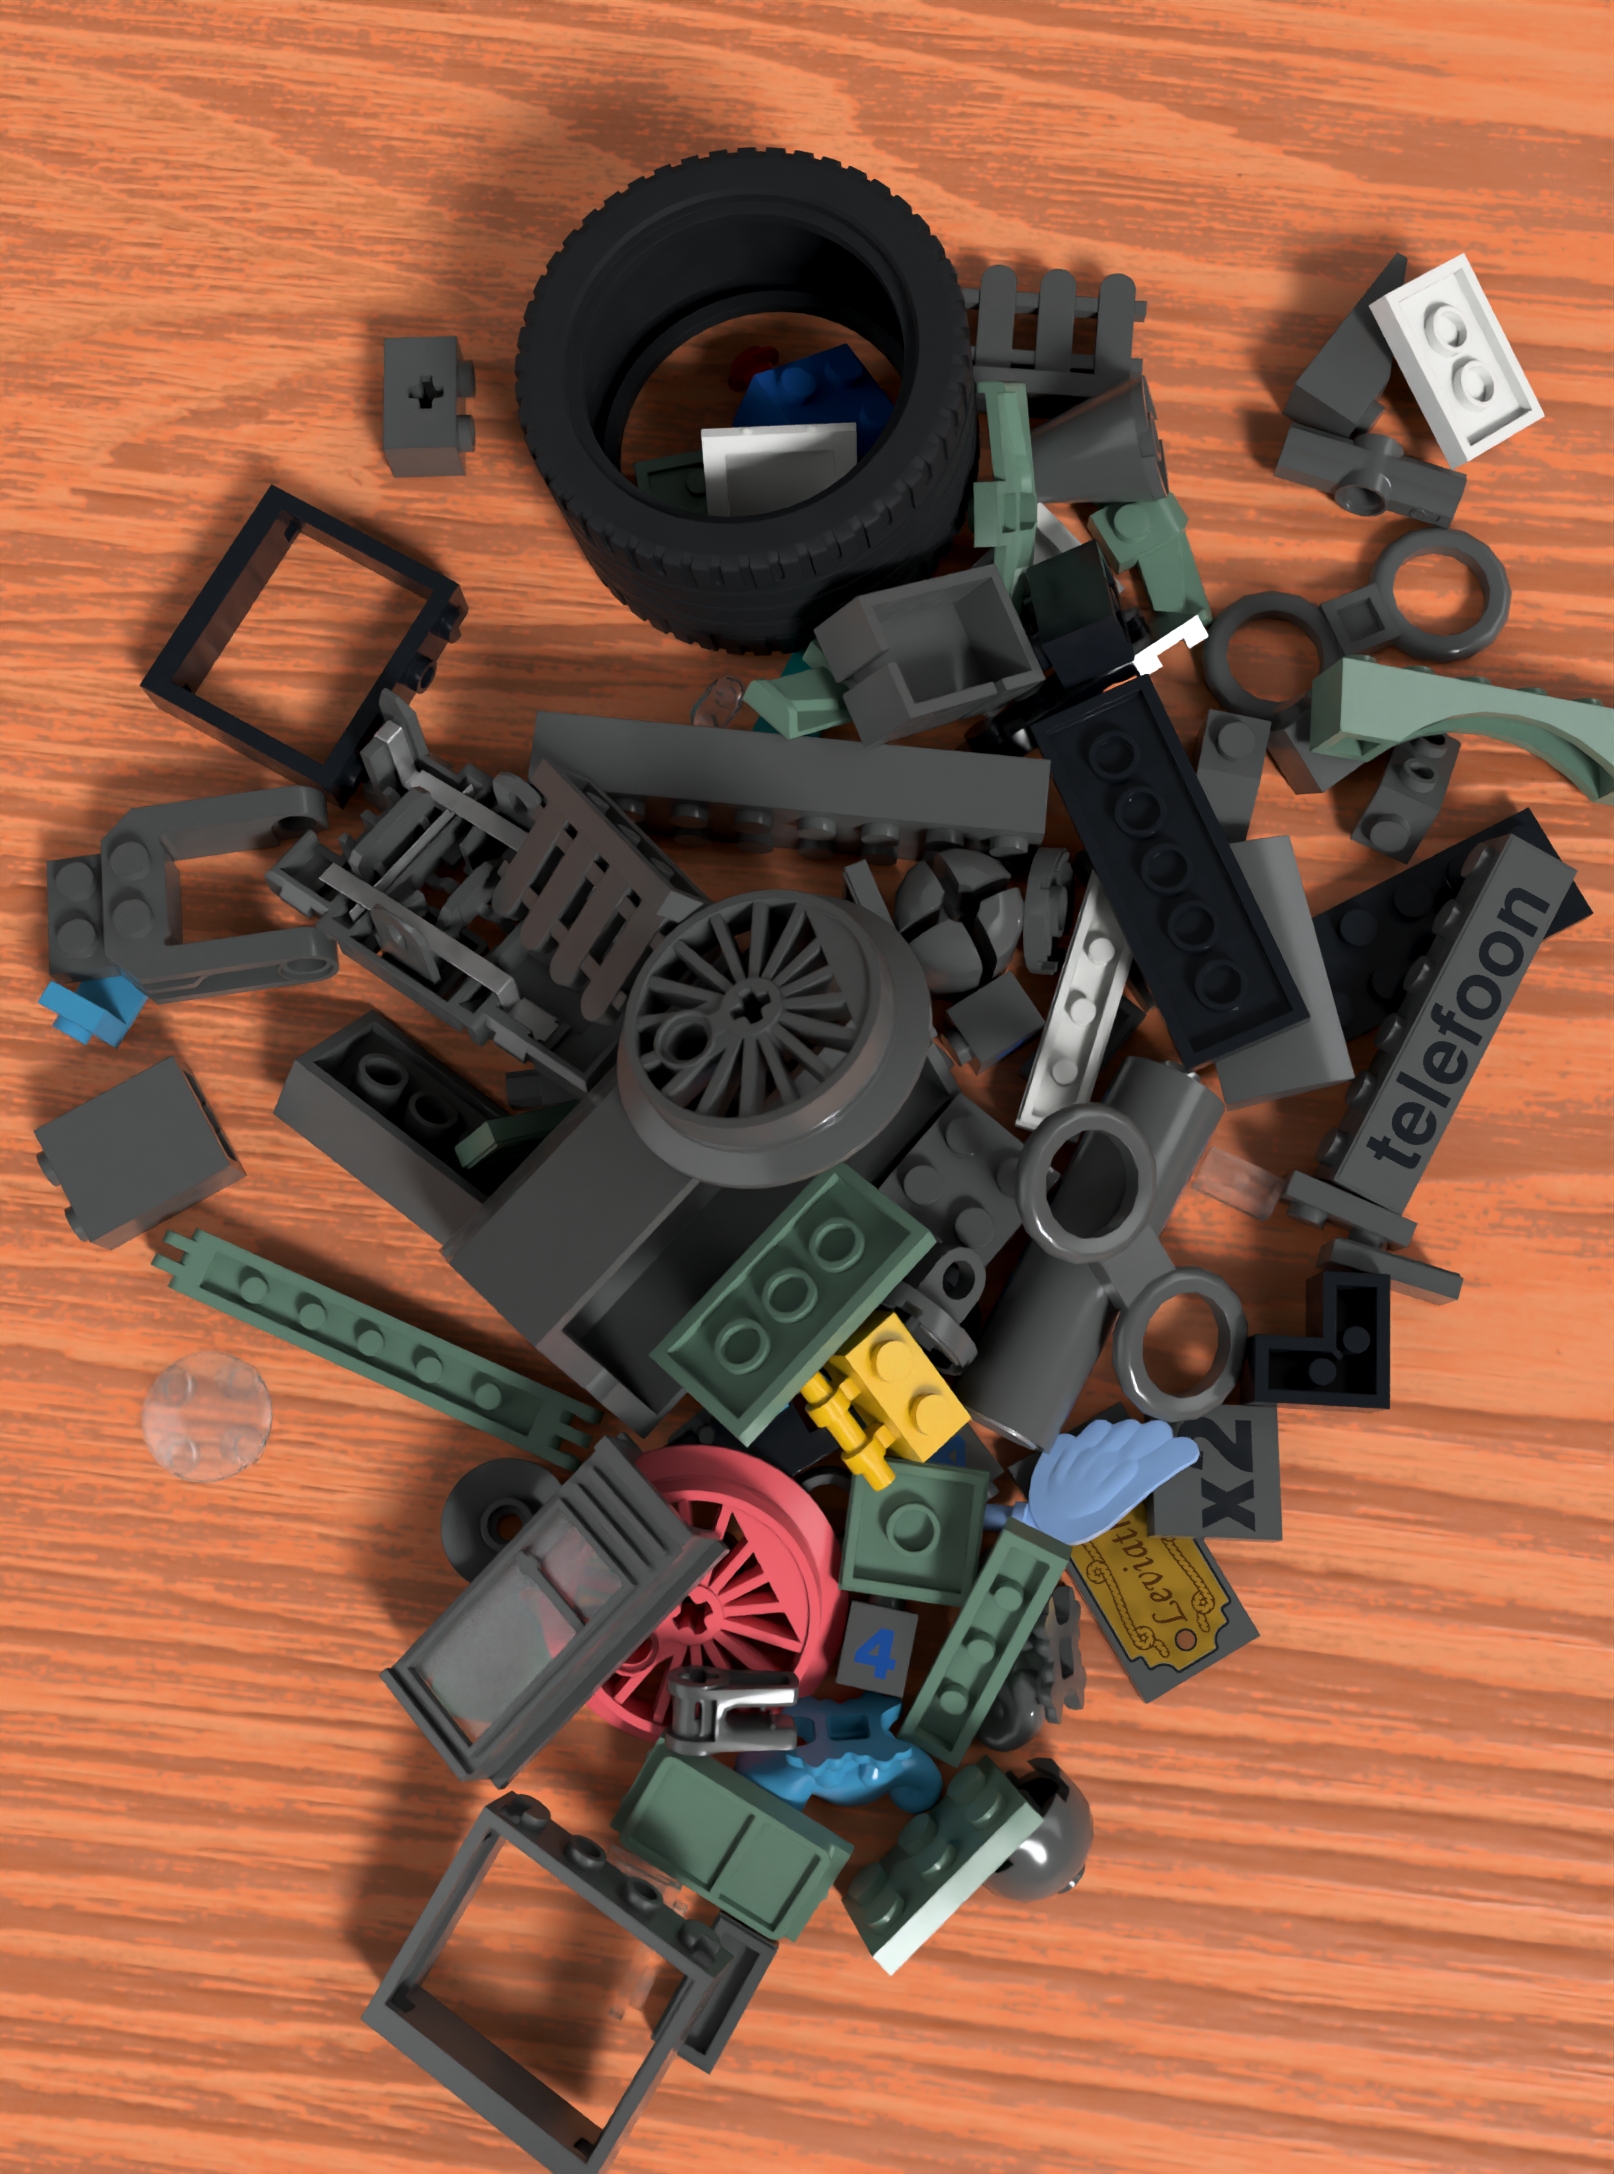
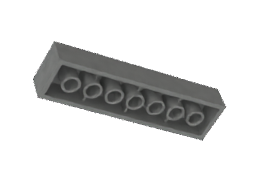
M537 711L527 783L540 795L547 805L549 800L530 781L544 758L592 779L648 837L650 835L674 837L676 843L687 847L704 848L710 846L711 841L736 843V847L739 850L755 854L770 853L773 851V847L798 849L799 855L816 860L832 859L835 857V853L859 855L861 861L866 859L868 864L878 866L894 865L897 863V859L923 860L931 870H933L936 852L950 848L978 850L996 859L1011 874L1010 878L1020 876L1022 871L1030 872L1033 858L1043 841L1051 760L880 744L865 749L863 743L859 741L807 736L787 740L781 734Z

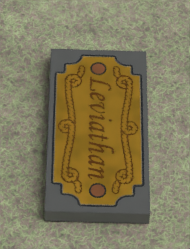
M1120 1401L1068 1431L1066 1434L1077 1437L1095 1420H1107L1115 1424L1131 1418ZM1037 1450L1006 1468L1026 1502H1028L1031 1477L1042 1452ZM1146 1498L1110 1530L1089 1542L1069 1545L1073 1548L1065 1570L1142 1702L1145 1704L1150 1703L1260 1636L1204 1540L1147 1537Z

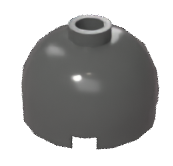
M1037 1757L1028 1760L1027 1762L1035 1771L1025 1774L1020 1779L1011 1770L1005 1773L1007 1778L1044 1819V1822L982 1884V1886L998 1897L1022 1903L1042 1900L1056 1893L1061 1894L1069 1891L1080 1881L1084 1874L1085 1863L1090 1853L1094 1836L1090 1806L1077 1785L1051 1758Z

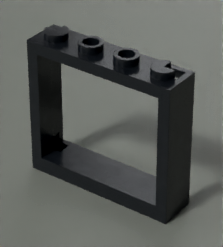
M271 484L140 683V687L162 711L295 784L320 790L325 794L328 802L343 809L360 783L365 784L368 780L370 781L360 751L385 724L379 706L381 691L384 688L389 689L408 705L416 693H424L435 677L437 671L436 661L448 643L453 644L461 637L462 634L459 626L468 614L469 608L458 583ZM299 533L314 539L428 600L323 765L194 695Z

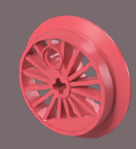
M680 1444L643 1452L634 1464L669 1503L678 1501L679 1515L689 1526L694 1527L692 1500L719 1503V1507L711 1530L723 1540L732 1512L744 1537L719 1566L713 1568L688 1595L696 1604L705 1602V1611L697 1614L691 1605L681 1608V1602L650 1635L651 1639L645 1644L640 1645L619 1667L616 1673L623 1677L618 1683L610 1677L585 1704L594 1713L618 1729L643 1740L656 1743L663 1730L672 1723L673 1711L667 1709L671 1694L666 1690L667 1675L669 1671L681 1667L687 1647H690L692 1666H705V1648L715 1668L735 1670L724 1649L725 1647L751 1670L794 1672L799 1679L798 1698L811 1696L834 1662L842 1642L848 1612V1590L838 1589L842 1550L835 1532L822 1509L799 1483L781 1469L759 1457L740 1450L708 1444ZM574 1526L545 1556L542 1572L585 1624H587L603 1606L579 1608L580 1585L614 1595L624 1584L615 1573L587 1565L595 1550ZM754 1553L759 1564L731 1578L749 1556ZM767 1582L770 1583L773 1592L745 1594ZM540 1589L542 1626L548 1648L554 1659L577 1632ZM785 1612L793 1629L750 1615ZM741 1635L795 1651L785 1669L782 1670ZM669 1658L654 1705L631 1695L656 1664ZM700 1702L695 1704V1718L699 1716ZM760 1707L734 1708L729 1711L732 1713L766 1714L768 1710H772L773 1714H781L782 1709L785 1707H766L764 1711H761Z

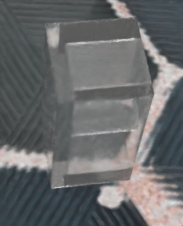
M1212 1146L1206 1151L1190 1188L1263 1222L1271 1216L1287 1180Z

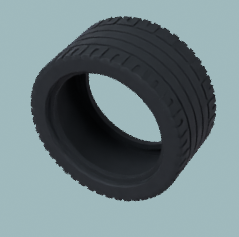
M756 147L738 148L735 153H728L727 149L709 152V157L699 159L698 155L681 159L682 164L671 167L670 164L654 170L655 175L647 179L641 176L629 183V189L622 194L617 191L603 201L605 206L599 211L595 208L582 220L583 226L579 230L575 228L562 242L564 248L561 252L556 251L546 265L548 272L545 276H540L533 290L534 301L530 300L524 313L523 319L526 324L525 327L520 328L517 342L520 354L515 356L514 373L518 379L515 382L516 402L520 407L518 409V416L521 428L525 433L524 438L540 474L590 565L603 584L609 587L612 594L623 605H628L631 612L643 621L649 620L652 627L665 634L671 632L677 640L690 645L693 642H697L701 648L716 652L721 648L726 649L727 654L744 655L745 651L753 652L754 656H771L772 651H781L783 655L797 653L799 648L809 646L810 642L817 638L814 629L855 597L929 579L939 567V559L946 558L954 545L953 537L960 534L966 520L965 511H967L968 501L974 494L973 482H977L978 459H980V429L969 325L962 289L957 282V274L950 259L946 258L944 247L936 235H931L930 227L917 213L913 215L911 206L899 195L893 197L889 187L877 179L868 180L866 173L852 166H848L847 169L842 167L840 161L822 156L821 160L814 158V153L795 150L794 154L786 153L785 148L766 147V152L757 151ZM767 312L802 313L821 317L856 332L873 344L889 360L902 379L898 397L889 420L865 456L846 475L827 489L790 507L751 516L721 517L702 515L685 511L657 500L643 492L621 474V446L625 426L633 404L648 378L682 344L706 329L725 321Z

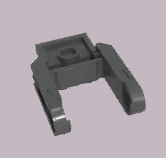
M293 785L131 808L101 840L100 854L47 861L49 975L59 985L122 976L157 1005L318 982L334 976L339 971L338 943L333 939L328 940L316 927H296L183 944L180 871L174 862L280 846V840L300 838L309 829L314 831L315 834L322 830H328L327 798L325 794L312 787Z

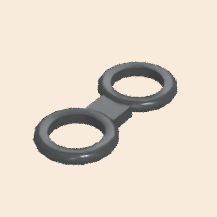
M1433 526L1408 531L1386 545L1370 568L1367 586L1324 602L1319 607L1299 595L1273 590L1244 595L1222 609L1207 630L1209 636L1204 639L1200 659L1206 686L1226 712L1272 721L1271 723L1276 721L1273 711L1286 701L1274 702L1258 699L1242 689L1232 676L1227 660L1229 641L1235 632L1251 621L1267 618L1288 621L1305 631L1316 646L1320 661L1318 675L1344 656L1357 654L1369 656L1391 646L1413 659L1439 664L1469 659L1491 645L1508 621L1512 591L1505 566L1487 544L1467 532ZM1438 554L1453 557L1468 566L1480 581L1484 595L1482 616L1477 624L1463 633L1447 636L1425 633L1410 624L1397 608L1393 593L1395 574L1402 565L1418 556ZM1312 689L1305 692L1309 698L1312 697Z
M1101 1102L1072 1103L1045 1117L1025 1141L1015 1170V1204L1027 1234L1046 1254L1070 1264L1088 1263L1114 1308L1120 1310L1113 1330L1112 1365L1122 1392L1143 1414L1167 1423L1197 1420L1221 1405L1238 1383L1248 1355V1322L1239 1296L1220 1275L1195 1264L1174 1266L1152 1229L1148 1218L1156 1198L1157 1164L1144 1132L1128 1114ZM1095 1130L1106 1135L1119 1149L1126 1168V1191L1119 1211L1105 1227L1090 1235L1076 1236L1066 1232L1053 1218L1046 1199V1175L1054 1154L1067 1139L1082 1131ZM1194 1293L1199 1295L1212 1309L1218 1326V1349L1211 1368L1198 1384L1182 1393L1166 1394L1149 1378L1143 1362V1338L1150 1318L1162 1303L1177 1294Z

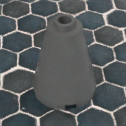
M1144 375L1133 378L1129 377L1030 430L1037 504L1153 502L1167 498L1169 483L1162 439H1158L1154 421L1157 419L1150 388Z

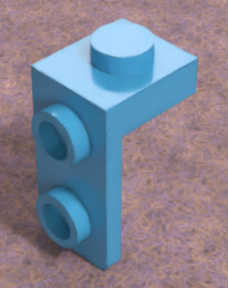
M116 976L82 981L75 993L51 980L38 1003L57 1015L51 1026L84 1045H87L90 1038L94 1036L117 1049L148 1000V997L137 990L124 977Z

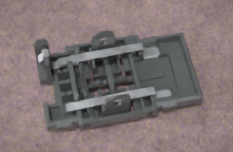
M384 688L381 691L379 706L385 724L360 751L370 781L368 780L362 786L363 795L366 802L382 811V813L377 816L366 809L360 815L366 830L355 841L345 832L338 838L344 852L341 856L319 843L314 831L311 829L307 830L264 874L265 880L270 890L278 895L282 901L309 919L313 915L319 920L315 923L316 928L328 940L333 939L337 941L342 953L458 1032L466 1027L471 1041L480 1047L491 1039L495 1045L523 1064L528 1060L532 1062L535 1070L579 1100H582L617 1063V1052L625 1013H622L619 1019L609 1026L585 1019L581 1012V999L591 980L588 979L586 984L579 989H571L555 983L550 976V964L560 944L548 954H541L525 948L521 943L520 931L530 910L522 919L515 921L518 923L516 926L511 919L497 915L493 908L490 907L492 906L493 892L501 880L497 871L505 859L512 862L535 824V821L531 818L532 814L539 804L544 806L546 804L527 782L511 772L502 771L493 778L470 763H467L458 773L454 771L451 764L427 749L416 712L397 694ZM563 854L562 858L560 859L559 863L555 867L554 871L550 875L549 879L547 880L546 884L544 885L541 891H543V889L547 885L548 881L550 880L551 876L555 872L556 868L560 864L565 854ZM465 861L466 865L463 871L466 880L461 885L450 877L441 878L435 874L443 864L455 870ZM424 884L435 891L444 890L450 895L441 911L433 906L428 907L424 894L419 891ZM594 886V888L592 889V891H591V893L589 894V896L587 897V899L585 900V902H584V904L582 905V907L580 908L579 912H578L577 915L575 916V918H574V920L572 921L571 925L574 924L575 920L577 919V917L579 916L580 912H581L582 909L584 908L585 904H586L587 901L589 900L590 896H591L592 893L594 892V890H595V888H596L595 886ZM477 915L488 922L495 923L507 936L500 945L496 944L491 951L484 939L466 928ZM625 921L620 931L614 938L613 942L607 949L606 953L602 957L603 961L605 960L611 948L613 947L618 937L624 930L625 926L628 923L627 921ZM717 945L701 958L710 965L722 953L721 945ZM380 950L383 954L381 957L377 955ZM688 969L679 979L678 983L691 986L698 977ZM664 1003L660 1014L665 1013L672 1005Z

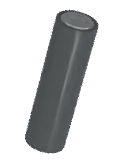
M1129 1056L1123 1058L1101 1103L1128 1114L1147 1136L1157 1164L1156 1198L1148 1222L1159 1239L1225 1111V1104L1215 1093L1200 1083L1201 1078L1195 1072L1187 1075L1183 1065L1171 1060H1162L1159 1063L1143 1057ZM1095 1130L1085 1131L1048 1202L1053 1218L1066 1232L1076 1236L1090 1235L1105 1227L1119 1211L1126 1191V1168L1121 1153L1106 1135ZM1030 1237L975 1341L978 1354L960 1376L957 1375L951 1390L975 1422L1023 1447L1049 1454L1117 1322L1120 1310L1114 1308L1088 1263L1070 1264L1048 1255Z

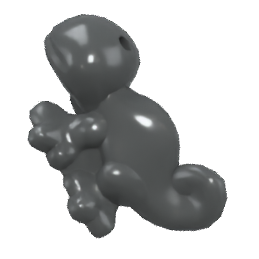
M994 1544L979 1557L977 1577ZM1059 1586L1049 1597L975 1736L977 1740L989 1749L1008 1752L1024 1746L1041 1730L1045 1719L1048 1723L1061 1724L1063 1703L1069 1709H1083L1087 1677L1086 1670L1082 1665L1081 1653L1078 1649L1080 1638L1078 1623L1081 1616V1606L1075 1600L1072 1587Z

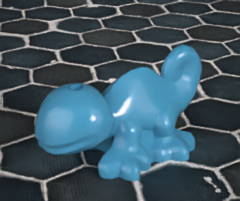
M867 1691L860 1698L848 1699L843 1704H838L832 1699L818 1701L812 1696L798 1698L796 1705L785 1707L782 1709L781 1714H788L793 1717L797 1726V1736L802 1737L807 1744L797 1746L794 1750L743 1751L736 1757L735 1766L733 1767L735 1772L800 1812L804 1809L811 1794L838 1806L851 1807L875 1802L888 1792L889 1797L898 1808L907 1813L918 1815L933 1807L940 1798L943 1786L941 1773L930 1756L913 1743L895 1738L889 1731L891 1725L902 1715V1700L898 1697H885L882 1693Z

